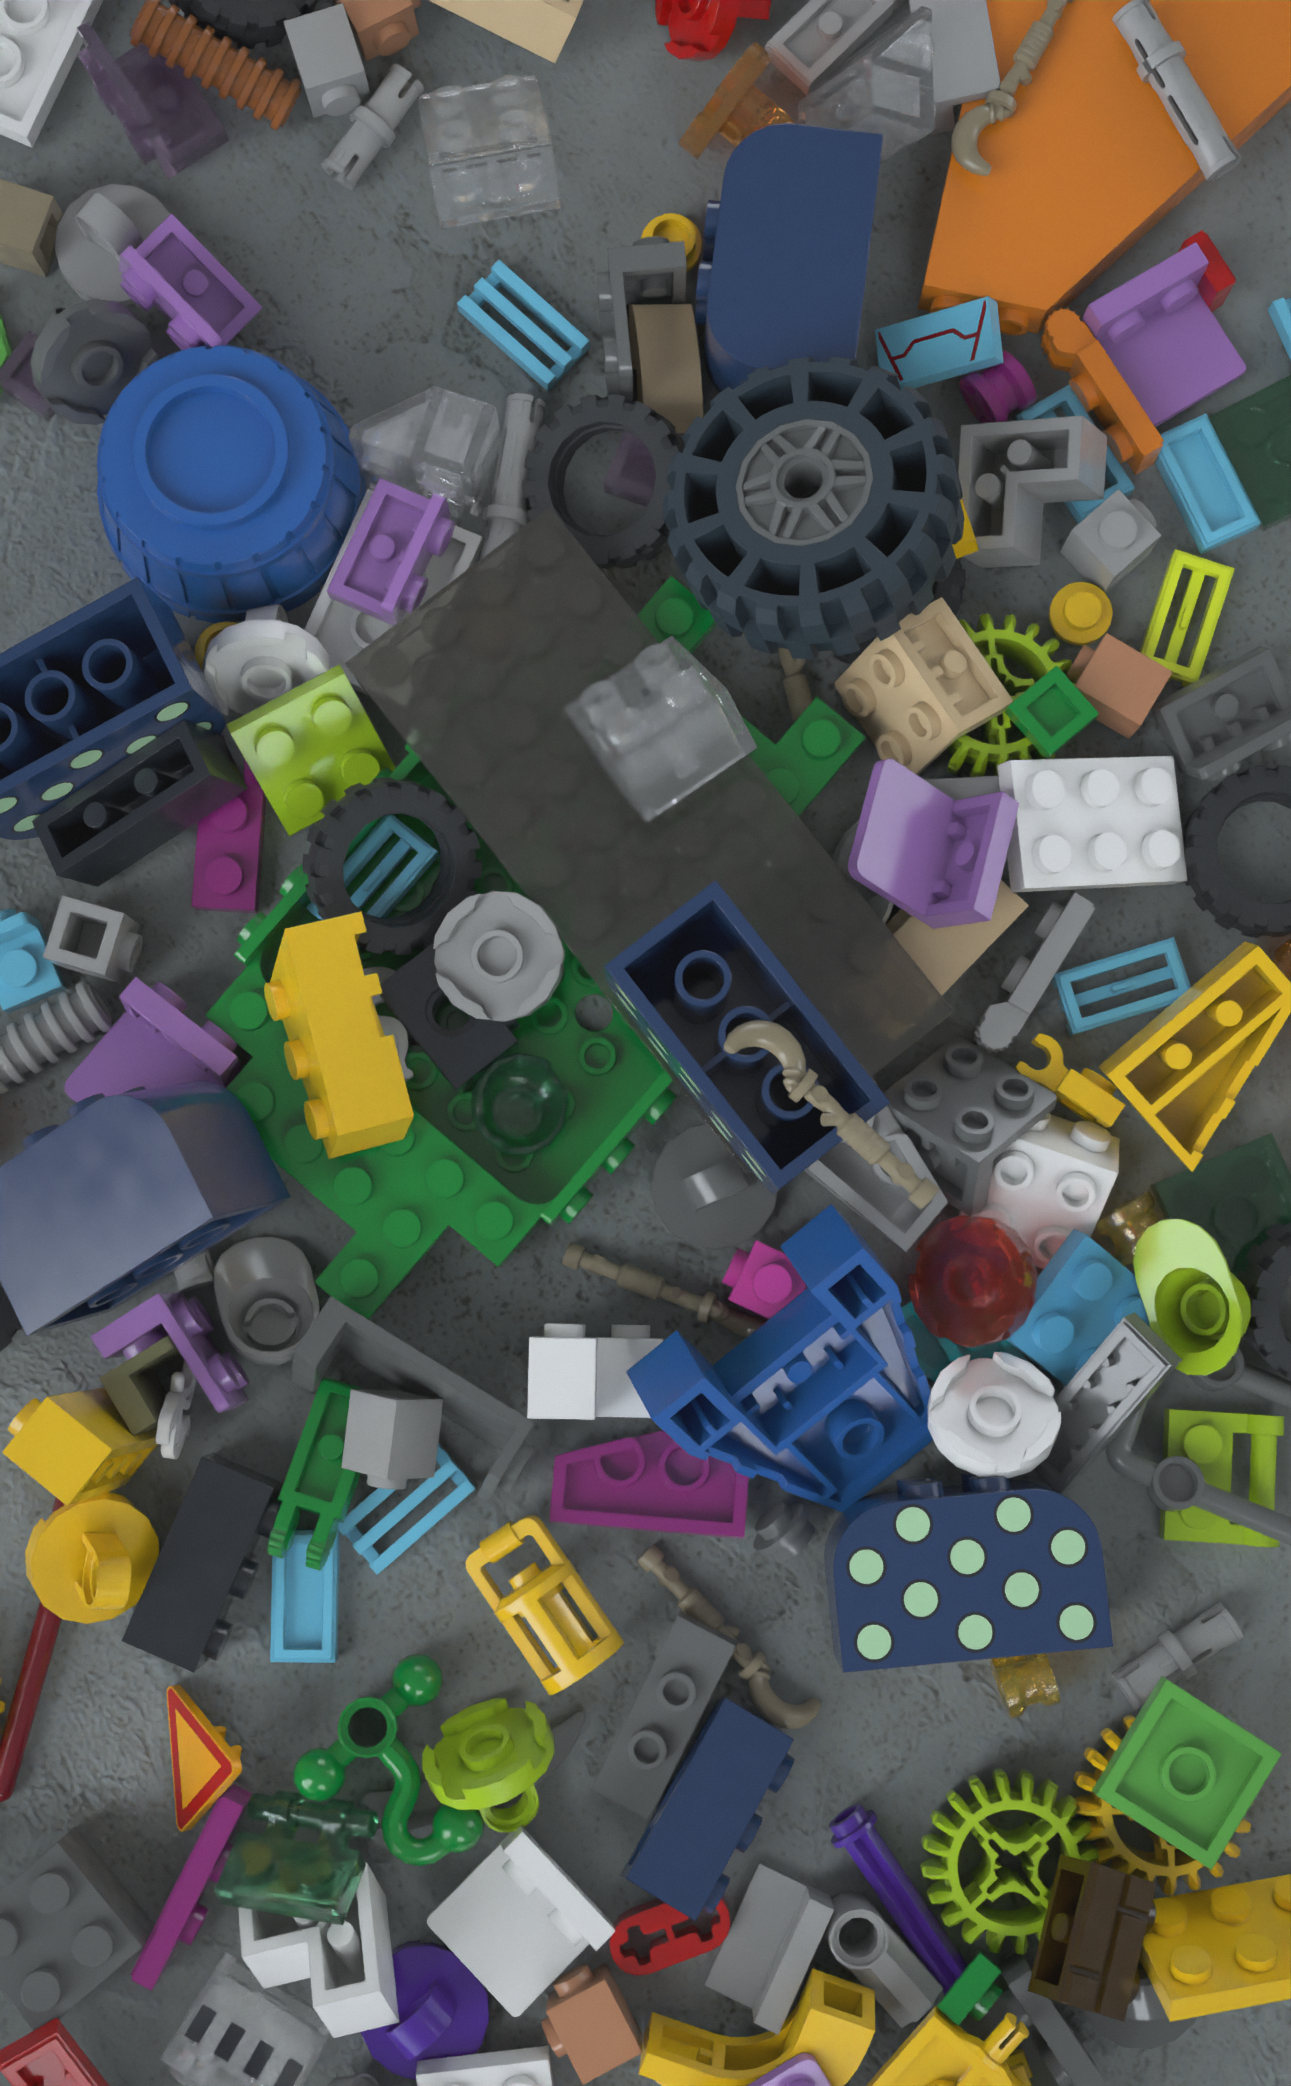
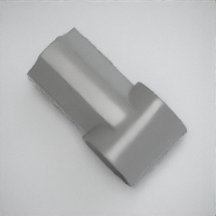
M855 1892L841 1893L831 1899L834 1912L825 1929L824 1936L837 1961L849 1968L865 1987L875 1990V1999L901 2028L911 2022H917L934 2006L936 1998L943 1990V1986L882 1918L871 1900L863 1894ZM860 1917L870 1921L869 1933L861 1941L850 1944L839 1939L842 1926L850 1919Z

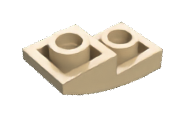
M692 304L629 305V341L632 369H636L637 401L668 419L676 427V433H685L697 416L703 418L701 364Z

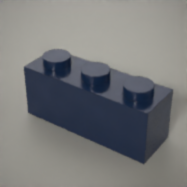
M727 1698L717 1699L620 1876L694 1921L697 1920L702 1909L711 1914L719 1904L729 1884L730 1877L722 1872L735 1849L744 1853L759 1830L763 1817L756 1814L755 1811L767 1789L777 1793L793 1766L795 1758L787 1754L794 1739Z

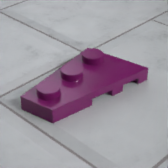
M663 1430L633 1438L627 1437L555 1455L549 1522L744 1539L749 1477L735 1472L730 1463L709 1456L705 1461L689 1455Z

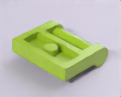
M1164 1408L1162 1460L1172 1456L1188 1458L1200 1468L1205 1483L1231 1493L1233 1433L1251 1434L1249 1501L1274 1511L1277 1436H1284L1285 1416ZM1195 1506L1176 1512L1165 1511L1160 1508L1159 1538L1163 1540L1238 1544L1271 1548L1280 1547V1541L1237 1523H1232L1225 1518Z

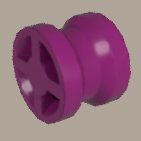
M1002 351L1004 363L988 367L981 373L970 372L959 382L960 392L965 403L981 424L1007 422L1008 414L1015 409L1026 410L1037 400L1036 390L1026 370L1007 351Z

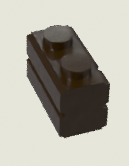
M1060 1854L1027 1991L1069 2006L1125 2021L1128 2004L1135 1999L1139 1991L1140 1975L1137 1965L1143 1939L1153 1927L1156 1917V1907L1153 1901L1156 1883L1099 1864Z

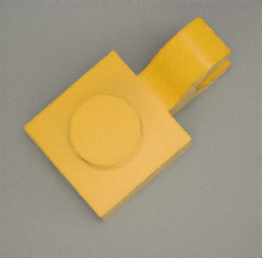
M1037 1034L1031 1043L1045 1052L1047 1056L1045 1068L1034 1070L1028 1064L1019 1061L1013 1069L1056 1094L1057 1102L1085 1121L1096 1123L1103 1128L1111 1127L1125 1107L1124 1103L1112 1096L1116 1091V1087L1106 1078L1088 1068H1084L1080 1074L1072 1068L1068 1070L1064 1066L1063 1052L1058 1042L1048 1035Z

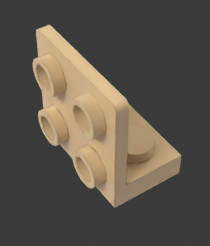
M942 597L930 603L919 615H914L913 613L907 615L899 622L901 630L890 637L880 641L877 636L835 682V687L841 695L846 709L861 724L877 748L880 759L892 758L916 775H919L957 738L1002 714L1013 702L1004 686Z

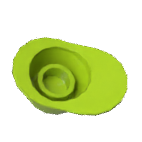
M1163 1219L1148 1227L1137 1242L1133 1259L1137 1287L1150 1328L1182 1359L1175 1369L1187 1375H1209L1224 1368L1236 1354L1241 1337L1246 1333L1251 1318V1302L1245 1286L1230 1272L1217 1241L1201 1226L1185 1219Z

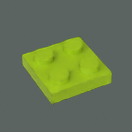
M340 664L227 724L231 736L289 836L323 819L325 815L321 813L322 809L332 799L338 802L346 796L345 789L357 783L363 785L370 784L387 767L391 771L396 769Z

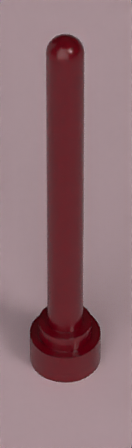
M57 1497L55 1498L51 1514L65 1506ZM41 1601L0 1741V1802L8 1800L14 1792L62 1619L44 1607Z

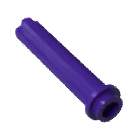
M861 1803L851 1805L830 1822L829 1828L834 1834L831 1838V1843L835 1848H846L926 1968L943 1986L942 1991L946 1994L967 1968L968 1964L873 1826L878 1819L876 1813L873 1810L866 1811Z

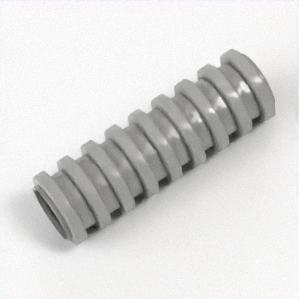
M80 981L76 984V992L70 995L67 991H63L58 995L59 1002L53 1005L51 1002L46 1001L41 1004L42 1012L36 1015L29 1011L24 1014V1022L18 1025L16 1022L7 1024V1033L0 1034V1094L9 1091L10 1082L15 1081L21 1084L26 1081V1073L30 1070L36 1074L43 1071V1063L47 1060L54 1064L60 1061V1053L64 1050L69 1053L77 1051V1043L84 1040L87 1043L94 1041V1033L101 1029L107 1033L111 1029V1022H113L111 1014L91 984Z

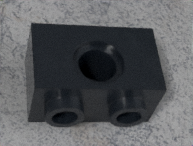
M433 942L380 984L382 994H379V996L460 1096L519 1049L518 1040L512 1033L521 1026L516 1019L501 1022L476 1019L471 1016L468 1023L458 1030L441 1028L435 1021L436 1011L449 998L437 982L435 974L437 970L434 963L436 949L433 948Z

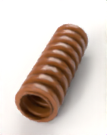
M162 0L145 1L129 35L132 46L138 48L141 44L149 48V56L155 59L160 54L167 59L165 65L169 68L174 69L176 65L184 69V77L192 79L193 75L202 79L201 87L208 90L212 85L219 90L218 97L226 100L230 96L237 100L236 108L244 110L245 106L254 110L253 118L260 121L264 116L272 121L270 128L277 131L279 127L283 128L302 91V88H300L301 80L294 78L292 82L283 78L285 71L277 67L275 71H272L266 67V59L259 57L255 61L250 58V50L242 46L239 51L231 46L233 41L228 36H224L222 40L215 37V29L207 25L205 29L200 28L196 25L198 19L190 14L187 19L179 15L180 8L175 4L167 8L161 4Z

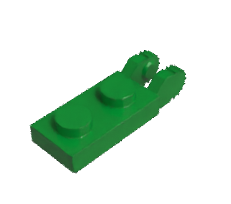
M324 1376L321 1379L278 1500L282 1504L267 1546L268 1554L284 1558V1555H286L294 1541L301 1509L320 1515L306 1550L307 1557L305 1563L306 1567L319 1571L322 1570L327 1562L337 1535L338 1523L344 1522L361 1474L341 1467L351 1389L362 1388Z

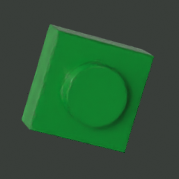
M1057 665L1013 701L1005 710L1006 715L1045 759H1049L1099 715L1097 710Z
M980 1950L940 2000L937 2007L958 2026L968 2014L979 2022L1003 1992V1989L994 1982L1001 1973V1968Z

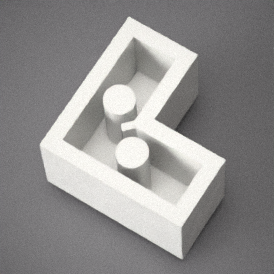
M547 1323L544 1324V1336L529 1337L528 1419L595 1420L596 1417L651 1418L626 1373L627 1370L663 1342V1338H650V1325L611 1324V1337H585L586 1324Z
M367 1863L237 1894L241 1956L263 1989L311 1978L313 2008L333 2038L399 2023L386 1895Z

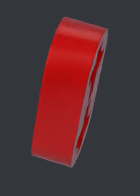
M724 1897L721 1898L715 1908L719 1915L711 1919V1931L705 1934H700L696 1925H690L675 1931L673 1925L686 1921L689 1917L658 1898L630 1908L620 1914L613 1923L615 1932L609 1941L611 1957L624 1972L641 1976L712 1951L720 1946L728 1936L731 1924L728 1903ZM639 1925L643 1934H651L665 1928L666 1935L655 1938L650 1942V1954L645 1957H639L635 1948L624 1950L621 1946L628 1941L629 1928Z

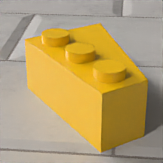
M362 911L286 928L271 980L265 983L264 986L269 1013L274 1021H283L289 1041L284 1043V1054L290 1075L294 1080L302 1079L309 1101L304 1102V1113L309 1132L314 1140L322 1138L329 1159L403 1140L414 1117L393 1034L385 1036L371 997L382 994L378 974L374 973L365 976L357 948L359 935L367 932Z
M1244 941L1098 1066L1174 1155L1192 1173L1203 1156L1202 1151L1222 1119H1226L1234 1106V1099L1254 1066L1259 1065L1291 1013V982L1258 945Z

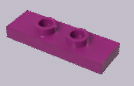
M233 1784L218 1798L130 1974L133 1976L131 1980L152 1991L165 1973L180 1941L189 1946L192 1945L210 1908L200 1904L210 1881L222 1885L240 1850L239 1847L231 1844L230 1841L254 1795L253 1793Z

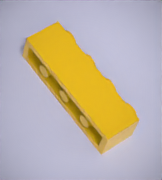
M105 1388L81 1390L79 1392L50 1395L43 1402L37 1398L29 1401L9 1425L8 1431L14 1435V1438L2 1453L66 1506L125 1486L158 1445L156 1444L157 1430L132 1435Z

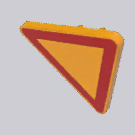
M178 1684L167 1688V1706L176 1824L178 1829L183 1832L191 1830L241 1774L242 1764L240 1756L242 1747L239 1745L230 1747L225 1741L227 1728L224 1726H213L187 1692Z

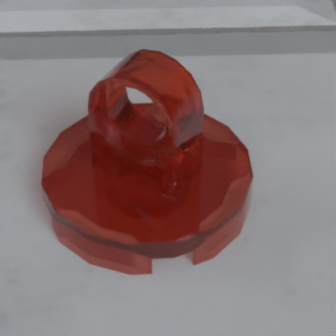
M959 1215L937 1223L921 1238L916 1248V1251H921L916 1263V1274H909L908 1288L914 1310L929 1332L939 1338H947L961 1346L985 1347L1007 1340L1025 1323L1036 1298L1037 1272L1031 1251L1016 1230L996 1218Z

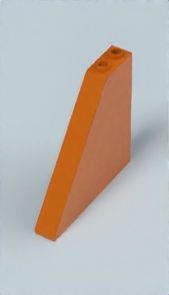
M986 0L1001 83L1015 64L1013 56L1032 23L1039 21L1046 10L1048 0ZM1074 0L1072 3L1066 4L1062 17L1057 20L1053 27L1054 36L1051 42L1048 44L1047 49H1045L1035 70L1029 71L1032 82L1026 86H1023L1020 82L1013 97L1017 103L1014 115L1006 118L1003 122L996 120L995 124H988L979 134L977 142L978 151L981 157L991 165V172L988 176L973 174L964 169L956 161L951 149L917 309L933 313L989 296L998 305L1000 333L1015 336L1023 335L1027 332L1038 334L1044 328L1048 316L1052 315L1054 310L1058 311L1061 307L1065 309L1205 180L1204 174L1196 162L1197 160L1178 132L1158 94L1154 91L1150 82L1143 83L1136 71L1139 64L1125 38H1123L1112 21L1117 11L1132 0ZM1150 0L1160 22L1170 35L1172 41H1180L1187 54L1184 61L1190 69V73L1198 86H1200L1236 149L1240 148L1291 101V0ZM987 98L962 103L957 123L968 111L977 106L985 105Z

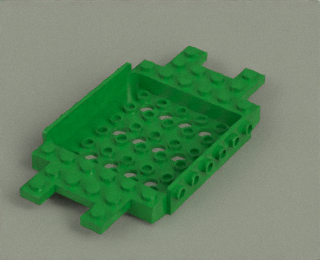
M672 576L655 593L589 671L540 630L500 677L489 665H486L477 676L472 672L467 673L448 695L447 702L451 706L435 724L431 720L425 721L412 734L405 746L409 754L394 771L387 767L375 777L412 780L446 797L451 804L457 806L468 819L466 821L468 828L475 831L480 848L475 849L476 858L482 861L481 879L475 878L473 890L477 891V894H485L492 891L521 894L542 906L559 927L565 949L564 979L556 987L550 1000L531 1015L516 1019L521 1027L512 1034L518 1040V1050L459 1096L421 1047L409 1045L405 1064L408 1069L412 1070L413 1077L405 1081L414 1117L404 1139L329 1159L322 1138L314 1140L309 1132L304 1113V1102L309 1101L302 1079L294 1080L290 1075L284 1054V1043L289 1041L283 1021H274L272 1019L264 992L265 983L270 982L284 930L321 921L306 909L311 901L305 887L306 884H309L308 875L303 872L302 864L282 884L279 893L284 897L269 915L266 916L263 912L258 913L240 932L237 942L241 944V947L234 956L247 967L204 1015L253 1057L226 1089L233 1093L246 1108L271 1159L357 1232L315 1280V1283L332 1298L368 1320L375 1315L450 1226L497 1267L501 1268L542 1220L551 1227L560 1218L570 1224L594 1196L587 1189L593 1179L602 1169L612 1175L635 1148L636 1145L628 1138L644 1120H647L653 1126L678 1096L670 1089L679 1080L618 1000L606 981L604 965L658 925L657 914L665 903L673 900L686 903L716 880L786 970L802 951L795 944L802 930V927L796 922L828 885L833 874L785 834L860 748L866 737L816 697L777 744H775L684 669L701 693L699 697L687 703L668 676V673L679 665L682 666L714 629L716 623L710 611L702 609L695 596ZM653 683L674 711V714L662 722L641 694L642 690ZM626 701L647 729V732L635 740L613 711ZM599 719L620 748L619 751L606 758L586 729ZM531 780L545 784L551 793L549 806L542 813L536 815H528L521 812L514 803V795L517 788L524 782ZM403 813L393 815L434 848L439 856L386 918L401 916L418 907L433 890L441 868L440 846L433 831L419 818ZM385 815L370 822L361 829L349 844L344 863ZM583 820L591 823L596 828L599 834L598 843L588 854L575 855L567 851L563 846L562 833L571 822ZM395 833L388 838L346 887L350 898L399 842L401 838ZM412 849L360 910L367 913L418 852ZM621 861H635L646 872V883L636 894H619L610 884V872ZM421 946L412 948V954L394 955L390 951H383L382 954L367 951L362 947L358 952L363 969L385 967L396 972L422 952L424 948ZM587 996H601L612 1006V1020L607 1027L600 1031H588L582 1028L576 1020L575 1012L577 1005ZM447 1000L437 1009L435 1021L443 1029L458 1030L468 1023L471 1015L455 1007L450 1000ZM385 1002L375 1006L379 1016L397 1019ZM507 1091H517L524 1094L528 1098L531 1107L530 1115L526 1122L514 1128L499 1124L493 1113L496 1099Z

